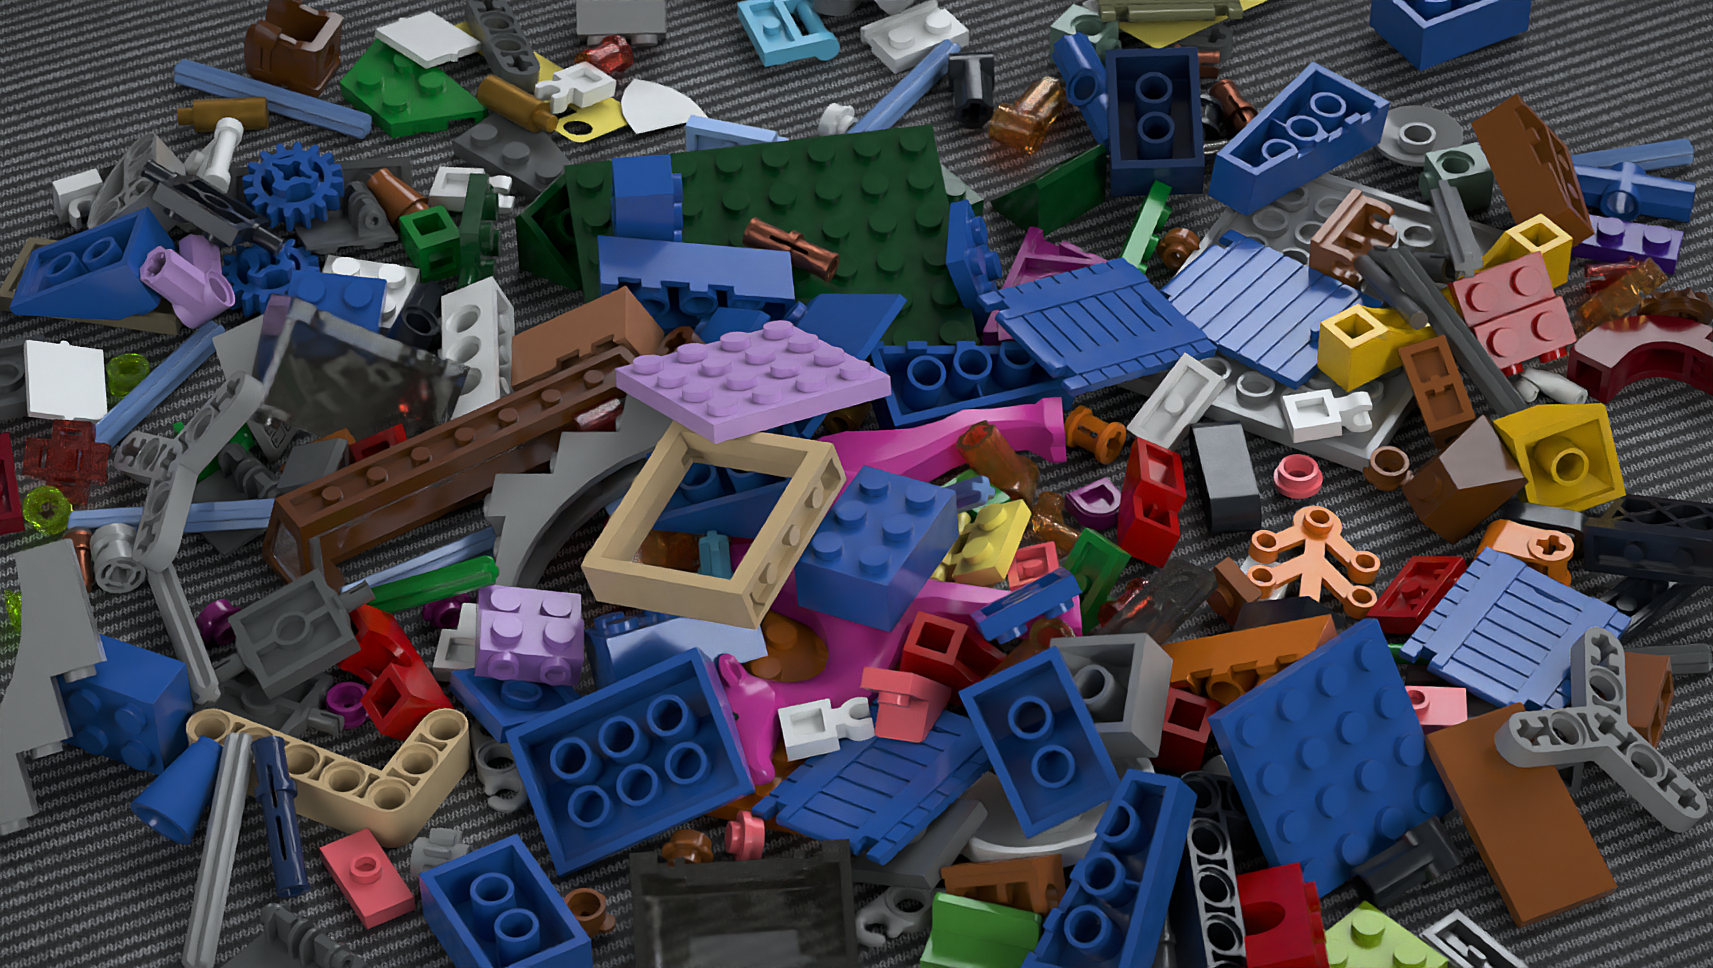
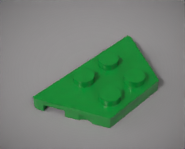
M378 38L340 81L341 96L360 112L369 114L372 118L371 121L391 138L411 136L418 132L448 130V121L473 118L475 125L489 117L487 107L481 105L472 94L437 66L426 69Z

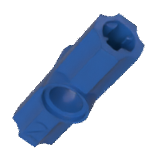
M1078 32L1073 35H1064L1053 44L1054 52L1051 56L1066 82L1065 93L1067 99L1071 104L1080 109L1098 144H1104L1109 156L1105 68L1085 34Z
M1619 162L1609 169L1573 164L1586 207L1598 208L1606 217H1614L1628 222L1641 215L1690 223L1696 183L1649 176L1640 166L1631 162Z

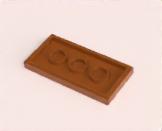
M1521 701L1427 734L1424 739L1426 750L1518 929L1609 896L1618 887L1555 765L1517 767L1504 759L1497 750L1494 742L1497 730L1513 714L1526 712Z

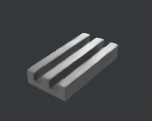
M1458 909L1418 935L1420 940L1448 959V968H1493L1485 961V958L1497 968H1529ZM1450 930L1454 931V932H1455L1457 935H1459L1463 940H1465L1470 946L1467 947L1464 943H1462L1458 938H1456V937H1455L1452 933H1450L1449 931H1450Z

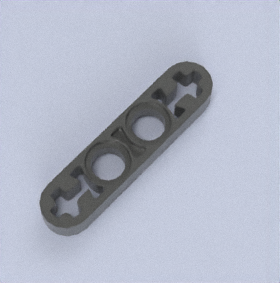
M466 0L465 20L475 39L481 42V51L493 74L527 93L535 91V85L539 83L540 63L507 1Z

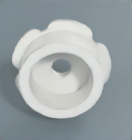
M832 103L821 117L818 134L820 136L845 134L858 122V119L854 117V108L850 105L841 106L837 103Z

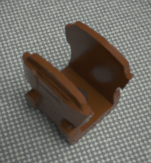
M269 0L265 20L260 19L257 25L251 24L246 33L244 60L247 73L254 80L277 87L280 84L287 85L291 89L290 91L314 98L319 97L341 65L340 47L343 17L338 13L327 10L317 11L304 5L302 0Z

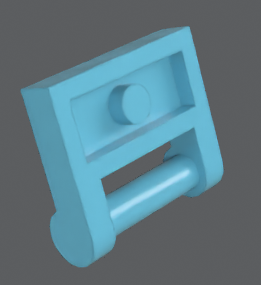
M748 0L737 3L738 18L765 67L783 65L791 61L814 56L820 60L827 61L837 56L840 51V45L835 35L826 30L819 15L813 10V0ZM793 13L795 17L801 19L809 35H801L790 14Z

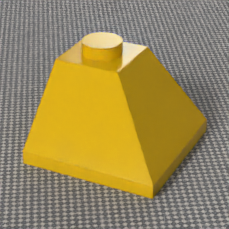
M1604 404L1536 405L1493 420L1496 431L1529 481L1517 492L1520 502L1581 512L1626 496L1608 414Z

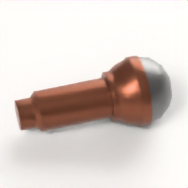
M76 526L69 528L63 534L62 540L72 539L87 593L92 590L91 585L93 583L90 559L92 555L89 545L93 533L85 527Z

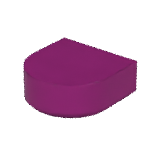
M1104 477L1065 494V508L1081 525L1096 530L1108 529L1118 524L1121 492L1107 477Z

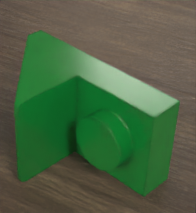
M1084 528L1062 566L1073 574L1082 591L1079 594L1082 636L1112 616L1123 606V603L1109 593L1132 556L1096 531Z

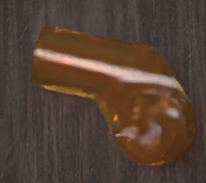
M1044 491L1039 494L1038 503L1033 505L1031 511L1034 533L1046 543L1054 541L1056 548L1069 554L1079 539L1081 532L1064 524L1063 514L1061 513L1065 505L1063 497L1052 491Z

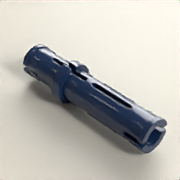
M268 736L251 743V751H253L259 784L255 787L254 793L256 802L262 804L268 847L276 883V895L280 898H293L310 891L294 805V798L298 795L296 782L291 780L289 776L284 748L285 740L279 736Z

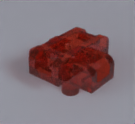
M54 419L51 439L26 437L22 475L28 479L46 481L44 501L47 503H70L86 506L90 484L106 485L108 482L106 471L108 456L111 455L112 446L108 443L95 442L96 426L90 421ZM67 431L81 432V436L67 435ZM43 451H47L45 468H41ZM79 452H80V453H81L80 465H79V471H77L78 457H79ZM61 482H73L75 486L61 485Z

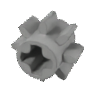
M438 827L437 829L431 828L430 839L418 837L415 841L410 862L411 876L419 878V874L471 853L474 851L473 846L460 843L462 831Z

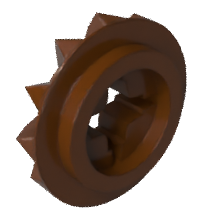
M1671 287L1670 291L1652 292L1651 298L1641 300L1637 315H1668L1708 325L1713 320V301L1708 299L1707 293L1701 291L1693 292L1689 287L1683 290H1675Z

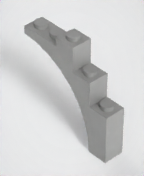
M627 393L624 410H619L616 416V432H562L558 452H553L551 455L550 474H496L492 493H488L484 500L485 520L492 525L497 535L493 554L495 565L499 567L500 575L496 578L494 585L535 589L547 565L570 536L601 508L628 492L633 479L641 472L647 462L646 453L654 451L657 442L663 437L673 419Z
M63 539L14 553L22 594L21 639L13 676L0 704V836L28 828L27 817L39 813L22 752L29 750L32 760L63 751L61 740L73 737L56 675L63 673L65 682L69 683L96 675L97 672L94 664L107 661L72 539Z

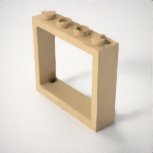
M673 420L663 437L657 442L653 453L641 472L633 479L630 489L616 511L610 515L607 525L593 547L586 553L581 564L583 573L596 601L757 630L847 480L834 444L765 432H756L714 444ZM693 462L792 478L730 580L631 562Z

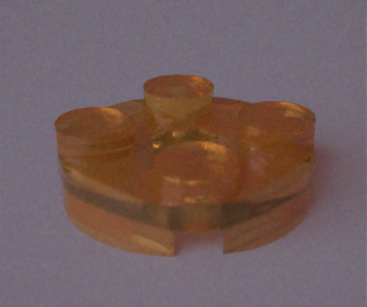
M1648 257L1617 278V281L1606 289H1602L1586 301L1575 313L1580 318L1579 321L1589 332L1604 323L1612 321L1614 318L1610 314L1611 311H1614L1620 317L1643 300L1638 294L1640 290L1646 296L1665 283L1668 277L1651 257Z

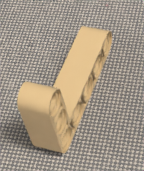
M212 708L196 712L186 723L189 746L192 743H196L200 736H206L223 747L226 736L231 732L238 734L247 733L252 736V741L268 736L282 737L285 740L284 748L289 776L297 785L298 795L294 798L296 814L350 835L369 828L379 845L386 848H398L410 843L468 771L472 763L468 720L463 713L449 708L435 710L424 717L382 771L220 709ZM253 757L247 795L255 797L254 789L259 784Z

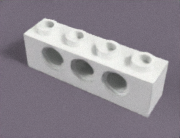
M492 276L441 296L442 317L438 318L440 324L439 331L442 335V348L438 350V357L442 366L443 380L439 381L438 386L443 399V412L439 414L440 425L515 392L511 388L512 337L515 336L514 307Z

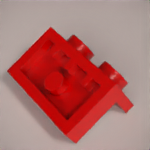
M1412 556L1376 601L1375 605L1365 615L1366 619H1378L1383 633H1396L1398 635L1414 633L1463 573L1466 572L1468 568L1464 558L1456 556Z

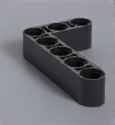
M1189 771L1183 774L1180 779L1198 796L1168 906L1171 930L1176 940L1174 949L1177 968H1248L1244 943L1245 930L1231 849L1264 853L1232 777L1202 771Z

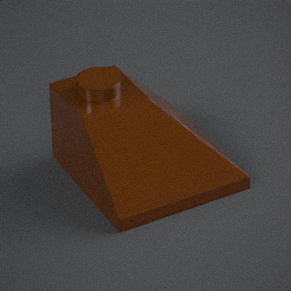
M1482 414L1413 473L1401 489L1420 521L1454 546L1529 481L1489 418Z

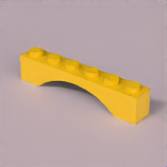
M1539 214L1505 231L1482 257L1483 268L1475 269L1474 273L1526 254L1540 251L1554 289L1568 281L1573 238L1544 215ZM1446 286L1440 291L1455 309L1449 288ZM1356 304L1320 322L1317 367L1346 392H1350L1401 366L1402 362L1398 349L1438 337V335L1428 322L1421 329H1413L1393 308H1369Z

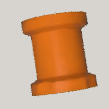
M1083 405L1078 406L1072 411L1064 423L1065 445L1070 448L1079 446L1095 454V459L1102 464L1113 462L1125 443L1126 428L1124 425L1118 422L1109 424L1093 416L1092 410ZM1092 432L1097 434L1096 438L1091 436Z

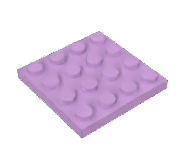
M783 320L768 322L763 325L762 330L751 333H726L720 337V341L705 345L700 343L684 344L679 346L677 352L664 356H639L633 360V364L615 368L617 388L714 444L891 395L889 375L870 366L869 362L858 360L845 353L842 348L833 347L818 339V336L806 333L793 326L791 322Z

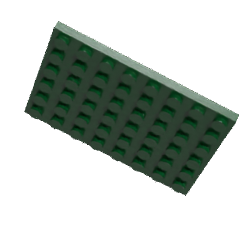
M932 124L670 153L672 174L681 173L683 202L681 204L683 230L681 232L683 243L752 248L745 246L742 240L747 225L754 217L788 233L795 230L804 235L805 241L832 253L835 252L840 256L837 271L829 282H825L815 275L792 266L795 304L800 301L806 305L819 294H901L907 299V302L879 341H883L884 346H906L907 341H927V346H955L957 341H975L976 346H979L971 308H964L946 266L950 207ZM612 160L564 165L565 184L584 304L600 298L597 235L613 237L610 203L611 198H613L611 197V185H613L611 179ZM626 397L611 403L612 408L624 407Z

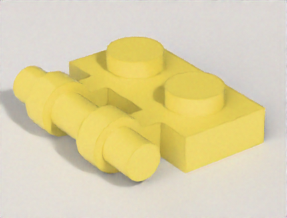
M1023 499L1002 504H989L979 510L974 523H970L971 518L968 513L962 512L957 514L959 537L930 578L945 582L955 580L956 583L980 587L1005 581L1032 514Z

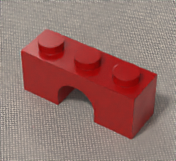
M367 604L349 613L351 617V630L362 650L338 662L336 665L340 669L359 676L371 685L360 702L381 734L405 742L430 712L445 708L455 710L393 614Z
M1300 862L1236 876L1241 912L1247 936L1244 937L1248 968H1331L1316 882L1305 883Z

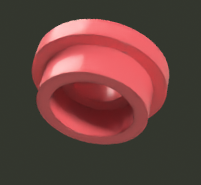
M1293 454L1283 458L1273 474V484L1276 490L1292 499L1311 497L1317 494L1322 487V472L1317 462L1306 455Z
M739 811L735 821H728L725 830L726 853H733L734 861L737 865H746L749 860H760L765 839L763 819L751 817L749 811Z

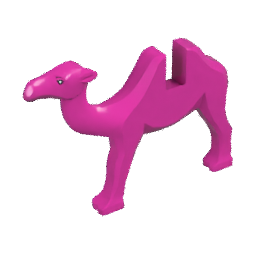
M1062 397L1042 398L1036 404L995 409H963L943 420L910 429L846 431L823 436L816 440L834 444L847 478L828 512L863 465L928 483L953 468L994 453L1029 450L1050 463L1067 462ZM731 537L732 545L729 548L731 570L733 573H735L755 539ZM793 568L769 609L809 626L819 636L829 655L825 669L817 676L808 680L779 682L750 675L737 658L729 653L721 655L718 663V675L733 712L753 784H767L775 777V770L771 761L783 737L778 709L828 698L830 699L832 709L840 708L846 701L856 697H867L868 704L870 705L879 694L860 687L864 666L887 670L895 669L918 610L968 625L985 639L979 633L970 614L1011 593V591L929 578L890 633L798 606L795 571ZM1079 595L1072 598L1075 606L1063 614L1049 620L1046 619L1045 615L1040 614L1025 622L1028 630L1016 638L1045 641L1050 645L1051 638L1081 637L1082 624Z

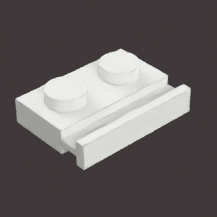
M929 0L906 9L899 14L891 15L861 27V42L864 45H871V52L894 74L916 66L942 40L949 39L953 44L958 43L961 48L969 45V30L946 9L940 10L936 0Z

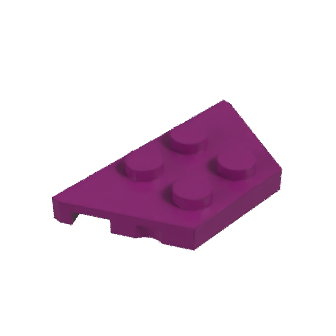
M1030 226L1002 289L1012 286L1016 287V285L1034 282L1035 280L1065 272L1070 273V271L1080 268H1088V266L1103 262L1106 263L1108 260L1093 253H1085L1078 246L1065 240L1058 247L1044 240L1042 229ZM999 310L991 312L983 330L984 346H1001L1002 341H1015L996 322L995 316L1000 312Z

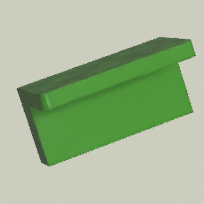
M937 892L932 902V930L920 959V968H1020L1029 951L1033 953L1041 939L1042 917L1034 912Z

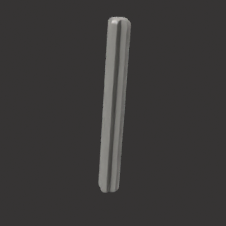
M1439 180V188L1432 189L1430 196L1455 271H1463L1465 278L1475 277L1474 270L1483 268V260L1457 187H1450L1448 180Z
M173 563L157 574L146 568L148 573L147 579L177 659L186 663L193 701L201 705L207 700L215 702L221 694L218 688L219 682Z
M231 732L224 740L181 960L185 968L214 967L254 757L253 751H251L253 738L247 733L238 734Z

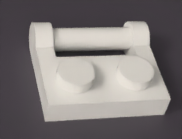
M230 117L219 120L214 133L215 138L201 152L194 150L184 163L186 176L195 174L226 193L231 181L228 170L233 151L241 142L244 128L242 123ZM179 222L177 226L188 232L194 224L191 222L188 224Z

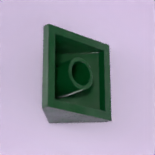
M1101 143L1060 161L991 200L990 203L995 211L1025 232L1028 231L1030 226L1037 227L1043 230V237L1105 202L1107 150L1104 144Z
M563 171L515 217L518 262L520 269L574 290L581 285Z

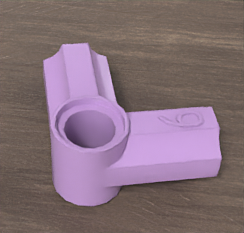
M190 234L179 241L180 251L178 254L171 249H164L161 246L149 252L146 261L140 267V280L172 303V307L182 323L191 329H197L235 304V295L230 283L222 275L219 246L208 241L203 235Z

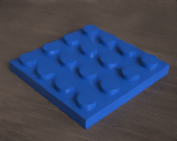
M1363 619L1207 718L1269 868L1300 862L1305 883L1316 882L1319 898L1350 879L1349 871L1396 844V838L1431 817L1437 815L1439 819L1454 809L1448 791L1426 750L1424 732L1378 619Z

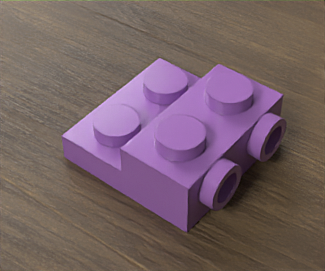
M500 585L478 589L474 676L491 677L499 680L511 679L540 682L550 685L578 686L584 662V620H581V594Z

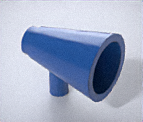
M200 736L196 743H192L130 803L132 812L144 824L167 839L183 845L191 844L206 805L208 804L212 807L223 747L211 738Z

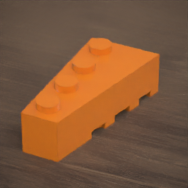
M1328 614L1159 646L1173 659L1169 687L1220 702L1219 711L1336 637L1337 632L1332 616Z

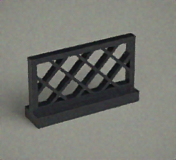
M1626 494V496L1615 499L1601 518L1589 517L1583 525L1584 571L1713 587L1712 503Z

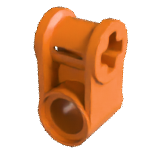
M1503 519L1493 521L1488 525L1473 561L1488 546L1526 563V566L1571 588L1572 576L1567 569V563L1573 556L1574 543L1569 536L1559 531L1539 529ZM1555 545L1557 551H1554L1552 554V546Z

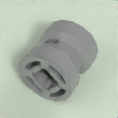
M123 523L104 525L97 529L90 539L89 545L92 559L95 562L94 572L97 584L103 590L110 593L121 594L130 592L139 587L145 579V567L135 562L132 558L137 531L129 525Z

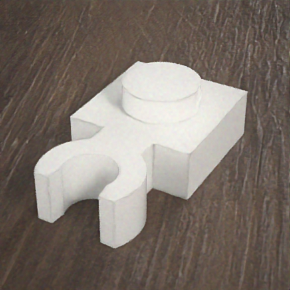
M585 61L553 73L552 80L537 83L534 96L542 101L550 100L552 114L561 113L567 109V105L570 103L584 108L613 97L616 80Z
M867 697L852 698L846 701L840 708L835 709L831 708L829 698L778 709L788 761L840 750L838 739L847 737L854 741H862L875 736Z

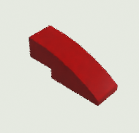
M1136 436L1132 444L1121 492L1117 524V546L1133 557L1163 569L1180 538L1178 512L1187 498L1180 454Z

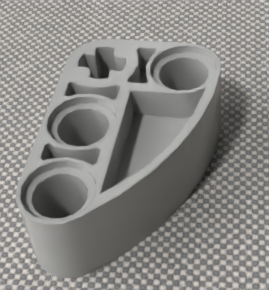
M148 133L134 142L113 168L93 202L88 217V229L149 207L166 232L179 223L163 212L165 206L152 199L158 185L141 176L143 167L150 159H153L156 163L173 173L177 172L180 175L186 176L185 165L156 133Z

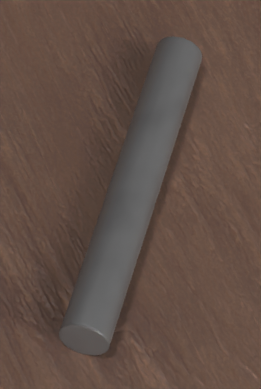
M1360 255L1356 258L1354 269L1413 329H1421L1427 324V315L1368 255Z

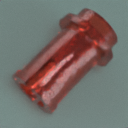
M1627 256L1625 261L1585 264L1584 278L1604 277V279L1585 282L1587 294L1628 289L1629 293H1636L1637 288L1646 286L1644 262L1642 259L1634 260L1633 256Z

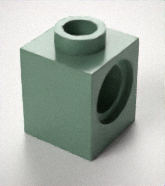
M1073 4L1050 26V62L1056 64L1051 56L1054 52L1053 44L1064 35H1073L1081 32L1089 38L1105 68L1106 50L1121 49V42L1118 40L1119 21L1101 22L1099 13Z
M1477 142L1425 153L1424 173L1419 175V188L1425 200H1430L1433 205L1430 191L1439 188V180H1448L1450 187H1457L1465 211L1491 205L1494 174Z

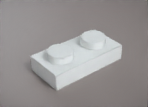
M1184 353L1129 423L1126 430L1134 438L1138 436L1174 452L1188 435L1190 424L1198 422L1226 386V383L1221 376L1187 353Z

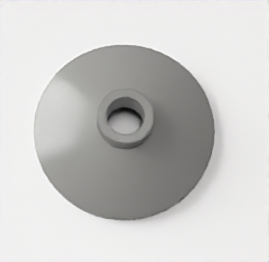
M1402 106L1388 111L1381 142L1375 145V147L1382 155L1395 162L1410 166H1424L1425 153L1461 146L1463 144V130L1452 116L1441 110L1427 106Z

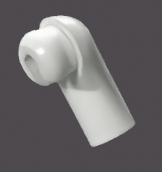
M1526 368L1518 373L1517 376L1519 378L1512 385L1526 402L1534 401L1539 391L1561 404H1584L1588 395L1587 390L1560 374L1534 368Z

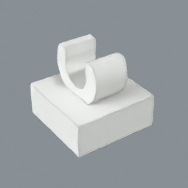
M96 168L52 182L54 209L61 224L70 221V224L75 229L82 228L81 217L90 214L93 202L103 185V181Z

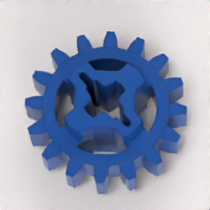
M295 142L292 150H286L282 144H277L276 154L271 155L265 151L260 152L261 164L249 162V175L243 176L242 179L245 202L247 206L272 220L269 225L270 228H274L279 222H284L287 231H292L295 223L302 222L303 226L309 229L311 228V219L316 217L325 222L328 220L327 209L338 210L340 208L339 197L345 196L341 165L334 164L331 152L320 156L318 145L314 144L308 151L302 150L301 142Z
M292 238L285 242L278 256H273V254L255 243H252L253 247L250 248L237 245L235 247L236 256L225 255L223 257L224 266H221L222 275L230 283L235 295V304L230 309L234 310L243 307V314L246 317H249L255 311L261 312V315L266 314L267 318L271 312L277 311L279 315L284 317L292 270L320 272L317 255H311L310 250L306 251L304 246L296 249L295 239Z

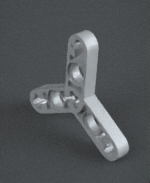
M238 370L221 385L174 439L135 431L128 435L121 443L114 458V467L133 480L150 485L132 551V558L135 562L156 574L164 571L172 563L181 544L198 475L259 407L265 392L262 382L246 372Z
M1600 627L1589 628L1571 646L1572 707L1513 714L1495 733L1494 742L1496 748L1504 759L1517 767L1526 768L1594 761L1661 824L1677 833L1686 832L1706 814V800L1701 791L1627 723L1625 654L1619 640L1606 629ZM1590 684L1598 688L1604 694L1607 701L1599 697L1593 691ZM1553 728L1559 730L1562 734H1564L1570 742V745L1563 742L1555 734ZM1631 760L1639 764L1647 773L1648 777H1645L1640 772H1638V770L1633 766Z

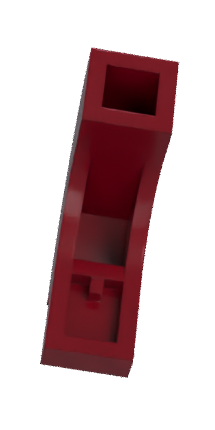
M1668 315L1629 316L1594 328L1570 348L1566 378L1587 390L1588 396L1604 404H1607L1628 384L1640 379L1654 377L1682 381L1713 396V328L1703 323Z

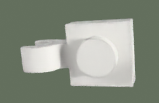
M439 167L429 194L431 208L443 204L446 210L462 212L470 173H484V169ZM503 175L489 177V183L493 186V193H498V213H511L515 197L503 196L499 193L509 194L512 178Z
M1331 389L1283 396V413L1293 443L1342 436V426L1352 432H1365L1372 429V422L1368 411L1372 410V403L1368 392H1355L1345 397L1334 398Z
M463 603L457 630L442 629L433 664V673L436 681L450 682L452 671L475 667L476 604Z

